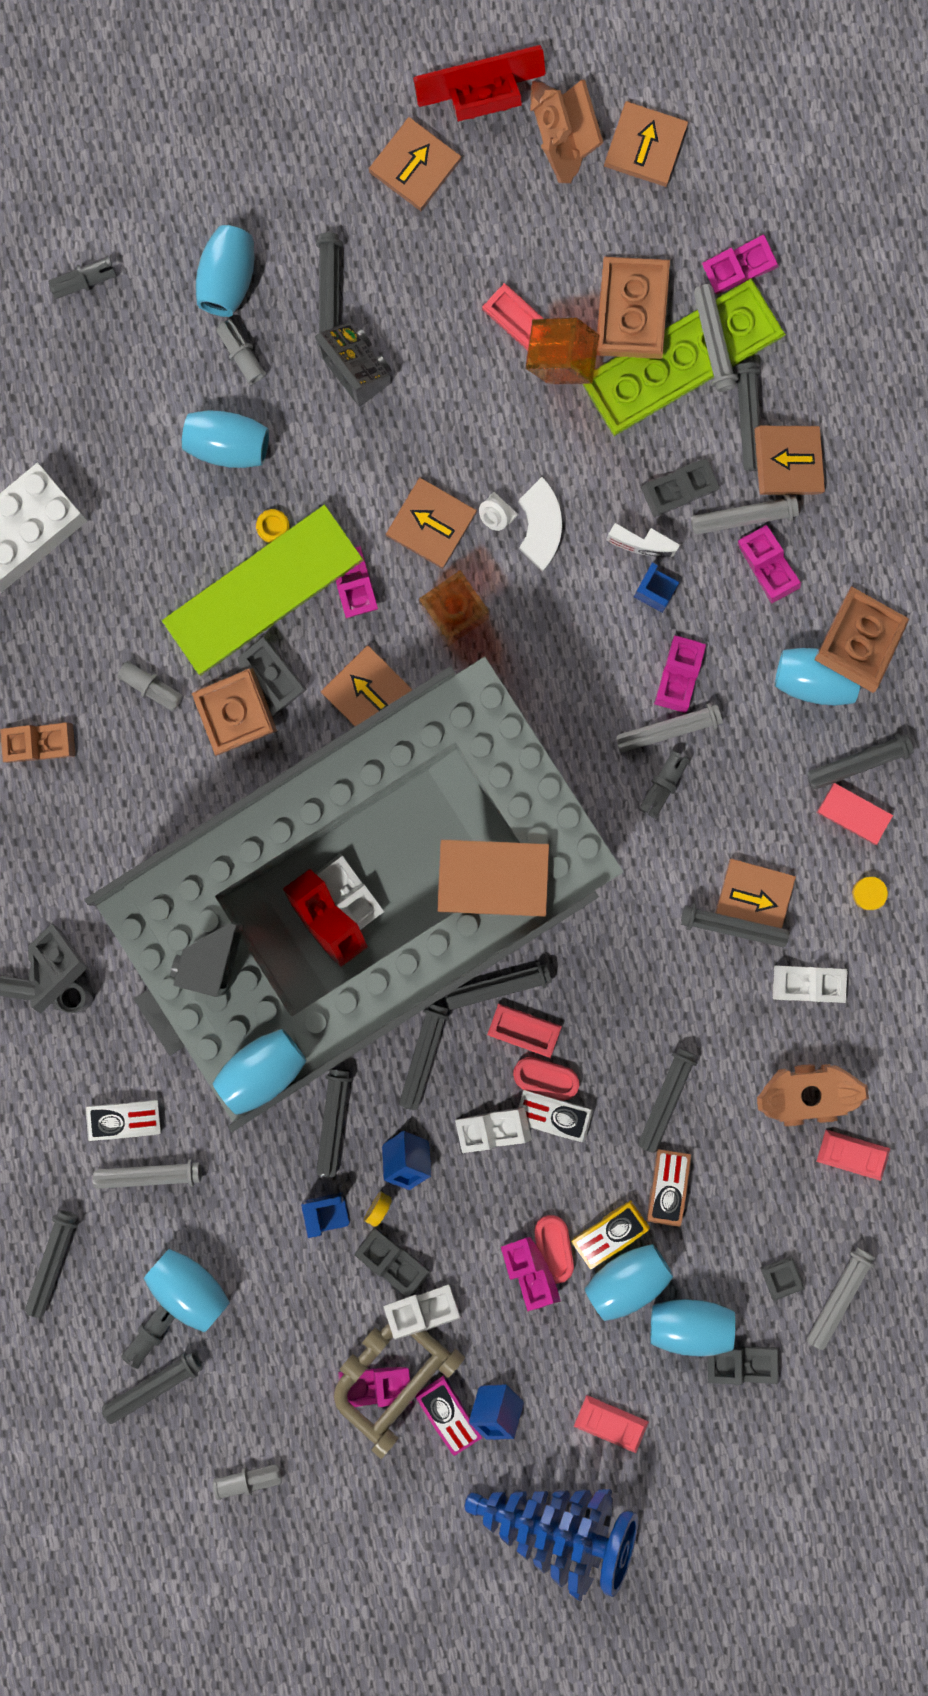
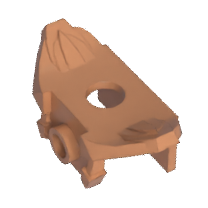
M532 81L530 111L535 112L543 140L541 148L551 164L558 183H572L574 176H576L580 169L582 159L603 144L586 81H579L564 94H561V90H556L543 82Z
M815 1064L794 1066L795 1072L791 1073L789 1070L779 1069L757 1097L758 1111L763 1112L768 1118L784 1122V1126H798L804 1124V1119L817 1118V1122L820 1123L838 1121V1116L848 1115V1112L859 1108L865 1100L869 1099V1093L866 1084L837 1065L822 1064L821 1069L815 1070ZM808 1086L817 1087L821 1093L820 1101L814 1106L804 1104L801 1098L802 1091Z

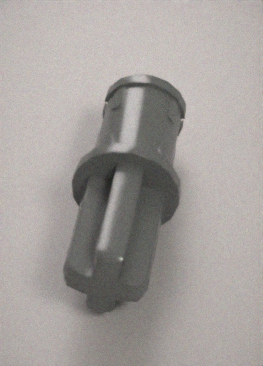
M107 256L102 260L81 268L80 265H76V270L52 278L48 282L53 296L59 299L82 289L89 291L90 286L116 278L113 268L101 273L99 272V270L111 266Z

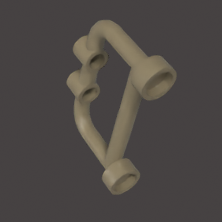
M389 1323L381 1331L375 1327L362 1342L367 1347L358 1358L352 1354L339 1369L344 1375L338 1381L334 1391L336 1408L374 1443L371 1451L380 1459L387 1454L399 1439L389 1427L433 1374L439 1370L449 1378L466 1358L456 1348L450 1353L426 1330L410 1336L431 1353V1357L375 1424L369 1421L348 1401L347 1395L352 1385L393 1338Z

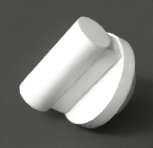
M495 492L479 507L481 520L486 526L495 531L504 529L519 515Z

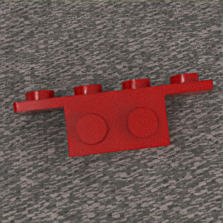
M541 45L415 76L413 82L418 106L423 107L451 100L457 122L522 106L517 83L545 76L544 51Z

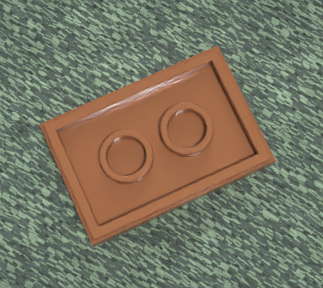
M621 257L603 258L596 355L662 359L670 260Z
M851 586L814 660L874 693L882 681L909 618Z
M441 840L438 912L546 917L549 844Z

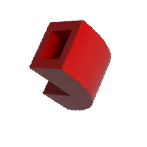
M309 869L283 888L287 899L308 931L340 967L368 947L358 924L335 905L325 882L312 870Z

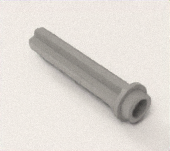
M704 284L695 288L694 296L714 375V380L711 383L713 387H716L717 392H724L736 387L735 381L738 380V375L733 374L713 287L711 284Z
M786 494L784 499L694 515L691 517L692 530L698 535L784 518L792 521L793 517L799 515L798 502L795 496L790 497Z
M708 703L706 704V709L616 736V742L620 752H626L710 726L715 730L717 725L723 724L718 705L711 706Z
M189 1159L188 1164L98 1169L93 1173V1184L96 1189L189 1183L190 1187H194L195 1183H201L202 1180L200 1162L194 1163L193 1159Z
M857 1247L855 1252H850L852 1256L850 1262L807 1337V1342L817 1349H825L869 1268L875 1267L873 1261L876 1257Z

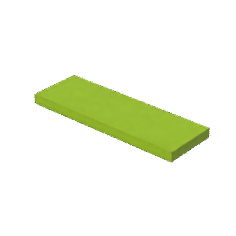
M752 278L715 299L732 367L785 337L786 334ZM698 310L665 329L662 359L616 357L580 378V382L613 437L714 379Z
M324 504L161 621L194 669L202 676L364 560Z

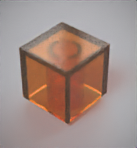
M578 318L532 319L525 369L548 384H593L599 334Z
M461 570L419 598L420 608L448 647L489 619V610Z

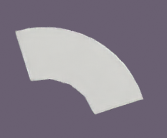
M541 477L519 499L518 503L525 511L528 521L527 535L519 549L543 572L554 558L558 549L562 532V517L560 506L553 490Z

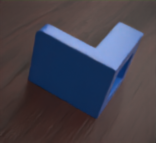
M652 562L634 598L663 613L679 582L656 570L658 565Z
M402 1131L383 1144L384 1181L411 1190L431 1177L430 1146L428 1140Z
M343 1192L304 1200L301 1204L308 1238L321 1236L323 1231L349 1225Z
M508 1385L480 1386L469 1424L486 1440L514 1439L523 1408V1400Z

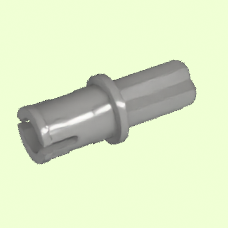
M231 319L220 323L216 328V332L230 353L229 359L236 362L247 383L252 385L264 378L267 373L251 351L253 349L252 344L246 343Z
M129 660L123 664L118 672L117 679L140 691L143 698L148 696L170 711H174L182 700V695L159 681L156 674L151 676Z
M274 1464L247 1471V1468H242L241 1473L214 1478L213 1490L216 1500L244 1493L250 1496L252 1491L280 1485L282 1483L281 1470L279 1465Z

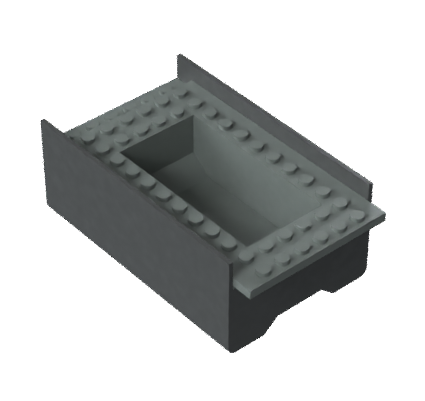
M483 657L456 675L453 668L449 666L84 900L89 906H97L148 987L147 991L134 998L158 1039L169 1056L186 1047L232 1120V1123L228 1126L232 1133L599 898L595 890L622 874L623 870L486 657ZM441 840L549 844L546 917L438 912ZM339 854L344 857L384 911L360 930L368 947L342 967L325 952L308 931L283 891L284 887L309 869L315 873ZM228 923L244 925L226 995L213 997L173 986L175 977L170 976V972L176 955L181 956L183 949ZM283 1029L307 1060L305 1065L287 1088L272 1100L239 1115L234 1114L216 1092L212 1084L223 1066L247 1044L263 1035Z

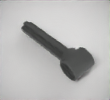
M0 976V996L29 1001L35 998V986L29 980ZM73 982L51 1004H54L56 1010L66 1013L81 1012L87 1010L92 1005L94 992L85 982ZM73 988H76L81 994V1002L78 1006H74L69 1000V993Z

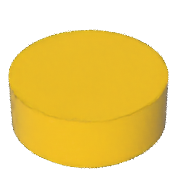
M276 509L264 511L256 521L257 533L267 543H271L290 529L286 515Z
M865 877L856 882L853 887L852 896L856 905L861 909L876 910L885 904L888 891L886 885L880 879Z
M380 1191L366 1212L364 1221L373 1227L378 1226L392 1203L391 1197Z

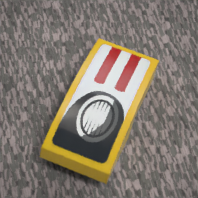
M630 1200L603 1217L600 1222L578 1234L571 1242L588 1267L592 1269L649 1231L650 1227Z

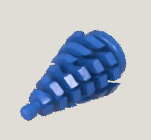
M600 1489L598 1492H595L593 1498L590 1490H578L574 1492L571 1499L568 1490H558L551 1495L553 1498L550 1506L545 1505L548 1497L547 1491H535L532 1500L528 1499V1502L526 1491H515L510 1495L507 1504H505V1492H493L489 1499L474 1492L467 1496L464 1505L467 1513L483 1516V1525L492 1533L496 1531L499 1523H501L499 1532L501 1540L509 1547L513 1545L514 1540L519 1542L517 1552L526 1560L530 1559L532 1548H538L535 1559H533L535 1567L543 1573L548 1572L551 1568L552 1580L561 1587L565 1586L568 1582L569 1593L578 1601H582L583 1595H586L594 1578L589 1577L591 1568H599L601 1559H603L600 1574V1587L603 1593L614 1597L620 1590L636 1541L638 1515L636 1512L629 1510L622 1512L617 1518L608 1538L609 1527L605 1526L604 1522L606 1515L612 1517L613 1498L611 1497V1489ZM568 1502H572L570 1513L565 1511ZM592 1509L590 1518H584L586 1510ZM553 1554L557 1555L555 1565L550 1564ZM572 1560L577 1562L574 1572L570 1571Z

